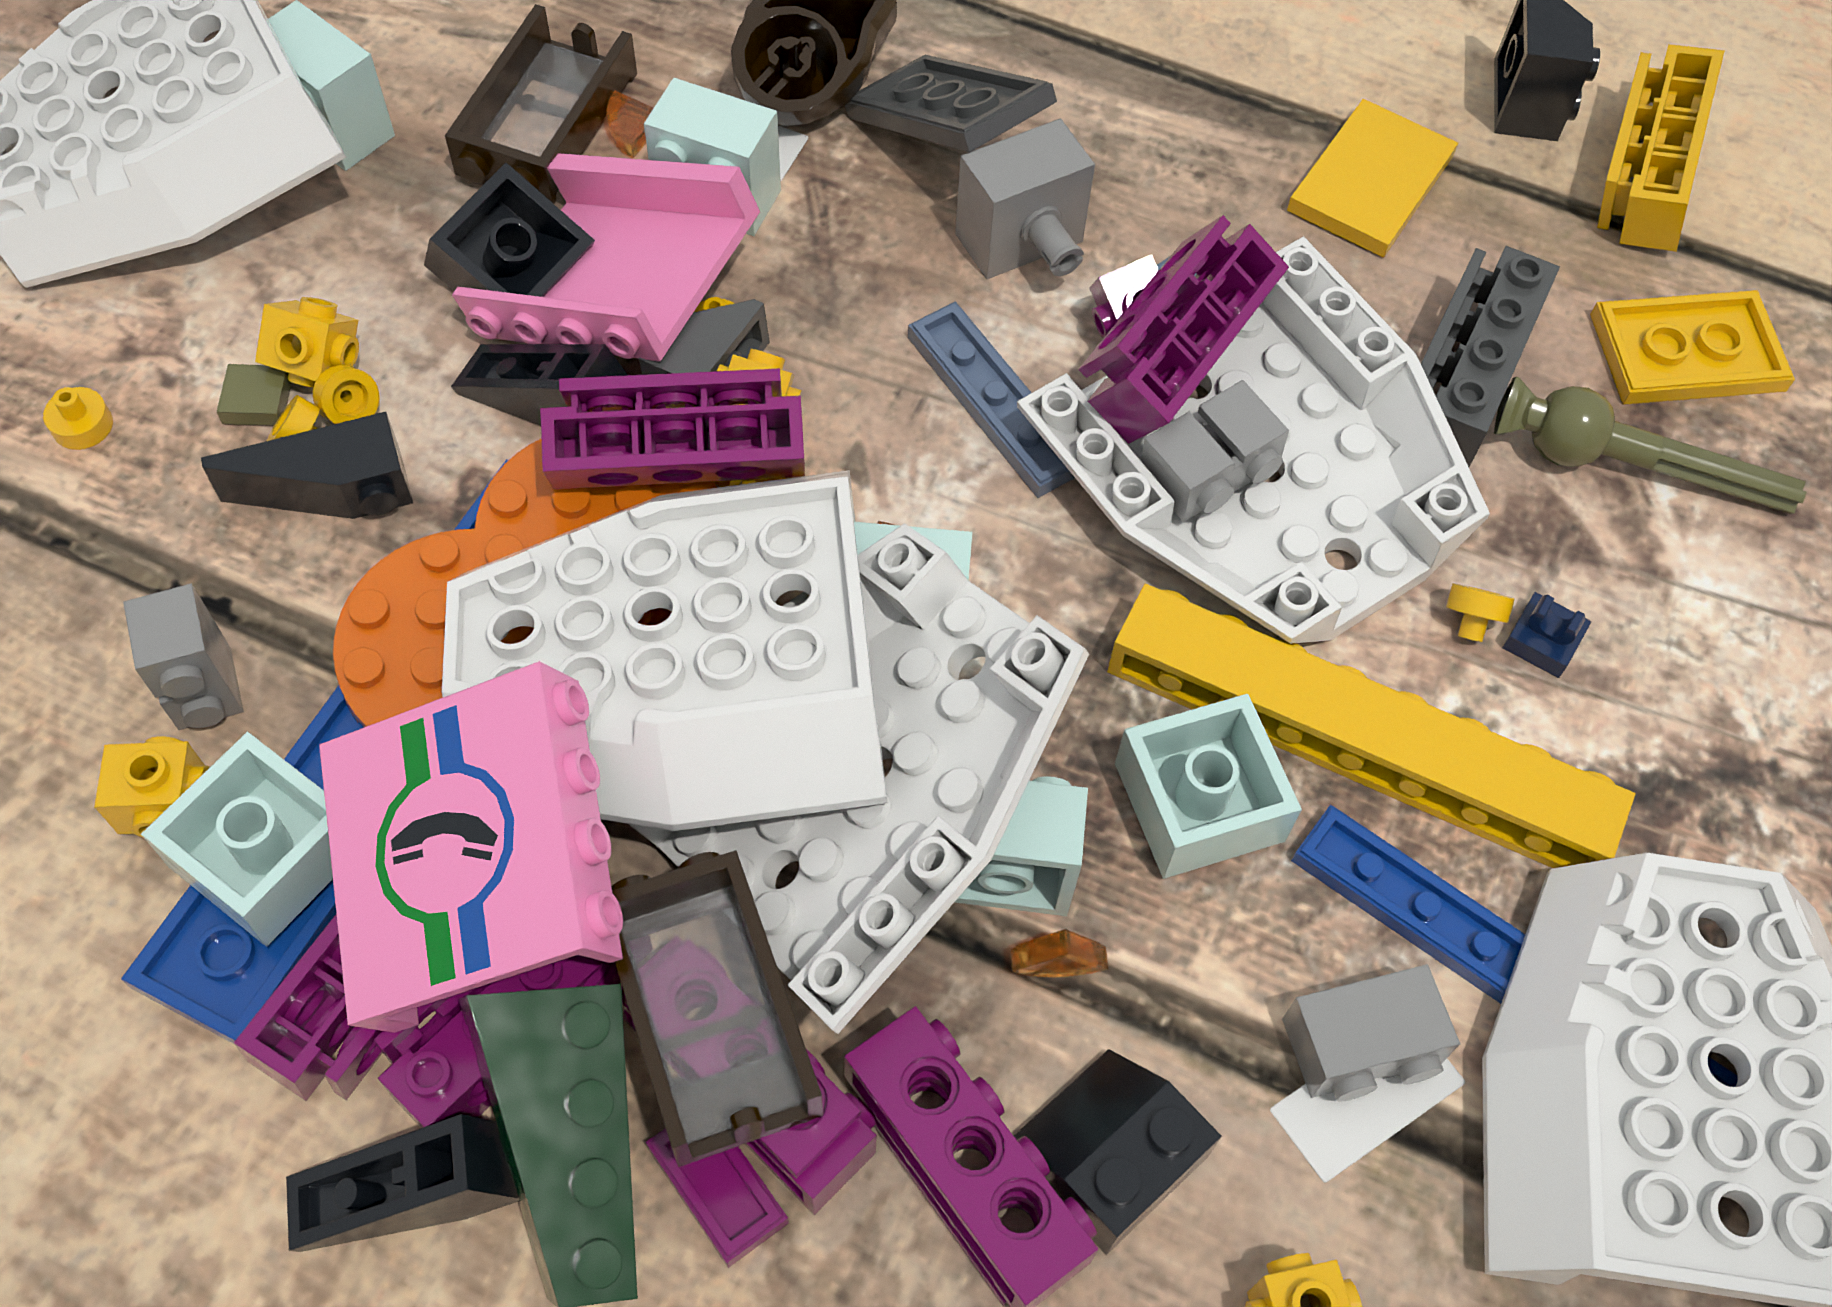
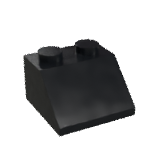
M1517 0L1494 58V133L1558 141L1567 120H1575L1581 104V89L1585 81H1593L1600 62V48L1593 47V23L1566 1Z
M505 163L429 239L424 266L453 291L457 287L544 297L587 252L595 240L510 165Z
M1110 1049L1014 1135L1016 1140L1026 1136L1038 1148L1050 1169V1174L1045 1177L1062 1201L1072 1197L1084 1209L1097 1231V1235L1092 1238V1241L1105 1255L1113 1250L1208 1158L1222 1137L1170 1081Z

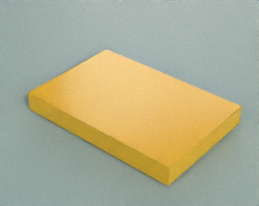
M1363 98L1290 197L1287 211L1384 258L1453 158L1459 143Z
M1758 290L1597 302L1590 314L1623 405L1787 392L1795 381Z

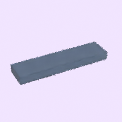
M956 301L908 325V339L1037 498L1075 478L1017 408V401L1032 392Z

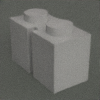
M1244 380L1239 381L1199 405L1198 413L1208 425L1203 427L1189 411L1144 438L1141 462L1175 501L1173 511L1182 522L1187 521L1202 511L1208 514L1218 510L1231 498L1234 491L1251 481L1255 484L1264 482L1280 468L1283 462L1282 454L1289 429Z
M192 583L123 602L135 670L154 697H159L160 705L178 730L189 727L205 728L213 726L225 717L244 712L231 647Z
M1428 964L1296 997L1282 1018L1311 1098L1334 1092L1338 1102L1356 1099L1375 1091L1378 1088L1375 1079L1380 1077L1386 1079L1400 1075L1403 1084H1413L1427 1080L1444 1071L1442 1063L1460 1045Z

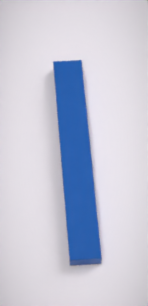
M1330 804L1298 848L1291 861L1501 1004L1525 934ZM1708 1056V1067L1714 1078L1726 1086L1736 1087L1738 1076Z

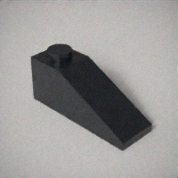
M480 344L451 387L460 396L541 426L540 408L567 407L559 391V379L628 376V374L606 344Z
M387 412L201 457L202 467L221 502L350 519L367 515H382L395 508L414 503L400 448Z
M460 1114L287 1176L289 1251L303 1252L465 1220L519 1202L510 1167L506 1162L499 1138L500 1133L497 1122Z

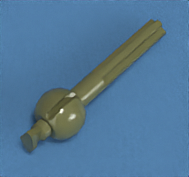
M1513 377L1497 410L1494 434L1499 435L1522 429L1531 431L1533 444L1539 453L1547 460L1559 466L1579 467L1592 463L1600 455H1604L1789 514H1794L1798 503H1803L1807 492L1803 491L1806 483L1804 480L1615 421L1613 407L1607 399L1587 387L1570 386L1550 393L1546 399L1536 397L1519 377Z

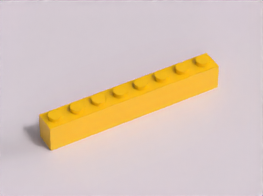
M1144 583L1115 640L1107 673L1191 710L1249 694L1273 746L1548 867L1558 868L1615 857L1636 793L1616 785L1609 777L1601 773L1583 771L1557 760L1546 750L1538 746L1520 744L1494 733L1483 723L1475 719L1459 718L1433 707L1422 697L1414 693L1396 691L1370 680L1361 671L1353 667L1338 666L1307 653L1297 643L1290 644L1286 640H1277L1251 629L1242 620L1234 616L1219 615L1195 605L1178 592L1160 590Z

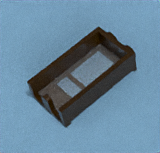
M535 4L445 134L455 175L461 176L472 183L485 184L507 163L555 204L557 201L556 194L559 189L548 172L547 167L558 153L575 155L583 153L627 82L632 83L637 76L632 34L622 31L605 57L598 54L595 32L585 23H578L571 32L573 46L551 40L545 7Z
M737 850L722 855L717 852L700 853L682 862L679 869L652 878L648 875H633L611 886L612 893L619 902L623 915V927L619 933L623 959L615 961L678 1167L823 1116L822 1093Z

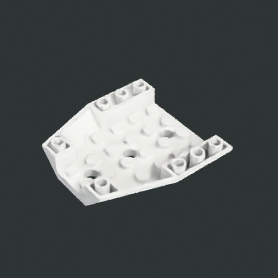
M92 0L69 13L58 23L59 28L35 50L30 48L18 59L20 63L0 80V255L19 282L25 288L196 243L345 159L346 156L330 125L305 91L259 1ZM219 31L214 38L204 42V39L209 34ZM119 86L109 97L105 96L110 89Z
M1303 236L1276 252L1289 268L1199 385L1207 390L1208 395L1201 399L1188 398L1170 421L1172 422L1190 411L1203 427L1208 425L1198 413L1199 405L1239 381L1244 380L1289 429L1282 454L1283 462L1277 470L1281 476L1279 480L1270 483L1264 481L1259 484L1251 481L1234 491L1231 498L1218 510L1208 514L1202 511L1187 521L1182 522L1173 511L1175 502L1173 498L1141 462L1144 438L1151 433L1128 444L1088 402V399L1108 376L1081 390L1066 373L1017 401V408L1122 536L1290 644L1331 641L1422 583L1490 514L1416 353ZM1332 550L1346 551L1355 558L1357 566L1349 570L1336 569L1327 562L1325 554Z
M850 471L660 495L469 570L448 581L442 696H449L538 661L578 680L589 704V716L585 720L589 749L596 760L600 773V784L596 789L600 818L603 820L679 831L888 803L872 686L854 522L856 521ZM799 590L810 595L804 603L795 607H783L775 603L779 596L788 591ZM664 608L672 611L665 621L657 625L647 626L638 623L644 613L649 610ZM520 626L534 628L532 633L521 642L514 644L501 642L513 628Z
M905 523L858 554L875 712L881 741L883 760L893 758L892 768L885 777L888 803L679 831L629 824L658 846L678 867L686 859L700 853L717 852L722 855L737 850L777 967L791 980L788 986L837 1034L840 1033L991 861L1089 656L1084 647L1038 615L1029 623L971 583L947 552ZM803 591L784 604L783 607L798 606L804 603L810 595ZM977 657H985L984 666L977 675L970 679L959 680V673L968 661ZM799 861V870L795 879L786 887L776 889V878L782 868L791 862ZM732 908L722 911L738 927Z
M1647 852L1550 869L1546 874L1482 1057L1485 1274L1555 1285L1562 1284L1583 1274L1792 1307H1832V946L1816 909L1782 873ZM1699 918L1711 919L1724 930L1727 937L1726 948L1715 947L1702 937L1698 928ZM1709 1052L1724 1055L1735 1066L1738 1075L1736 1087L1726 1086L1714 1078L1708 1067ZM1721 1197H1727L1736 1201L1745 1210L1749 1219V1231L1746 1237L1733 1234L1723 1225L1718 1214V1204Z

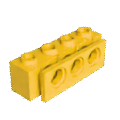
M1668 44L1662 69L1650 68L1649 64L1652 53L1640 52L1605 183L1597 226L1599 229L1608 230L1612 214L1625 216L1619 244L1677 252L1725 50ZM1630 177H1634L1633 182H1629Z

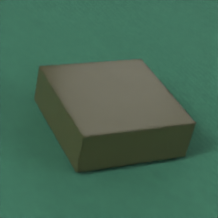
M228 364L217 407V414L222 424L274 426L287 406L292 383L288 380V372L266 365Z

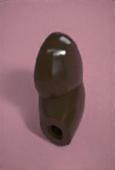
M752 0L746 7L742 23L737 30L731 47L733 76L744 100L776 110L778 125L784 127L808 124L833 113L849 103L866 82L873 55L883 44L896 22L897 2L896 0Z

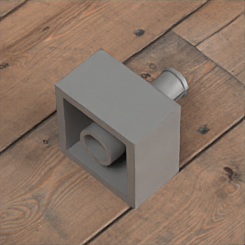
M1061 118L961 155L955 234L987 280L1041 258H1044L1049 265L1050 271L1055 276H1064L1073 272L1083 261L1082 255H1084V252L1076 244L1083 242L1095 163Z

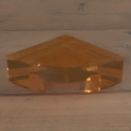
M614 91L609 99L606 110L608 127L618 149L627 156L634 158L646 144L644 122L654 107Z
M1067 929L1017 944L1016 947L1011 948L1012 971L1023 975L1069 977L1108 970L1106 946Z

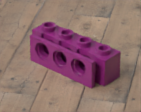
M1222 215L1184 240L1078 369L1086 378L1099 370H1102L1108 376L1088 399V402L1128 444L1170 423L1289 268L1251 224L1224 239L1222 234L1231 223Z
M780 368L559 379V391L567 407L540 408L543 473L554 490L805 476L801 396H782Z
M337 914L234 1041V1044L248 1063L305 1101L308 1100L324 1077H326L334 1093L347 1101L383 1053L374 1042V1039L382 1031L349 1026L347 1022ZM340 1047V1049H339V1051H338V1054H337V1059H336V1060L332 1059L331 1057H332L333 1054L336 1052V1050Z
M650 936L629 942L637 967L653 952ZM575 955L417 1007L419 1024L432 1012H436L423 1027L419 1029V1025L395 1033L382 1031L374 1039V1042L392 1064L378 1077V1080L393 1099L421 1128L460 1114L479 1117L491 1106L488 1092L484 1087L477 1063L478 1058L468 1024L466 1025L459 998L466 995L619 984L621 981L615 962L608 963Z
M676 936L638 970L660 1042L739 1015L740 1011L746 1006H755L756 1008L763 1006L752 995H744L727 978V973L721 964L705 948L701 946L697 948L689 939L683 943ZM621 986L623 1019L636 1032L624 990ZM707 1008L714 1010L710 1017L702 1021L695 1022L685 1019L689 1013L696 1009ZM767 1018L762 1020L760 1026L755 1030H746L741 1027L666 1053L664 1057L667 1065L688 1085L734 1069L732 1067L743 1057L755 1056L762 1059L780 1053L781 1049L771 1020ZM806 1049L822 1093L823 1116L745 1143V1145L815 1215L875 1155L877 1135L871 1130L876 1125V1121L867 1108L848 1092L844 1094L825 1075L822 1065Z
M915 1006L844 1056V1077L859 1096L857 1099L874 1117L876 1121L874 1127L1001 1304L1004 1306L1008 1303L1010 1307H1036L1090 1265L1099 1250L1092 1241V1238L1097 1235L1095 1226L1077 1201L1072 1197L1062 1201L1045 1177L1050 1174L1049 1166L1033 1142L1026 1136L1016 1140L1001 1120L1000 1116L1005 1113V1110L991 1086L982 1077H977L972 1081L958 1063L956 1058L961 1055L960 1049L948 1029L938 1019L928 1023ZM921 1091H931L938 1094L945 1103L936 1109H924L917 1106L911 1100V1097ZM962 1149H975L987 1158L989 1165L981 1170H969L962 1167L953 1155ZM1007 1208L1023 1210L1031 1217L1034 1229L1027 1233L1010 1231L1001 1223L998 1213Z

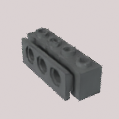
M1505 246L1494 272L1480 267L1486 251L1475 248L1421 363L1432 389L1436 382L1442 383L1435 396L1468 467H1470L1489 430L1560 268L1558 265L1509 246ZM1473 302L1478 303L1475 312L1470 310ZM1455 341L1461 343L1457 352L1451 351Z

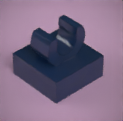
M1534 592L1502 648L1549 674L1560 678L1592 621L1585 618L1584 613L1580 611L1575 613L1554 602V597L1550 595L1543 596Z

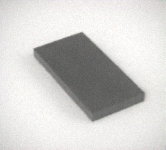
M925 54L859 90L851 101L845 104L849 119L971 152L1055 104L1057 99L1053 84L1048 81Z

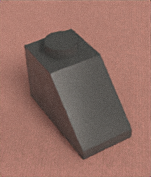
M752 299L694 312L661 362L638 358L642 375L717 371L720 364L729 367L733 354L747 359L751 348L763 351L770 343L764 303Z

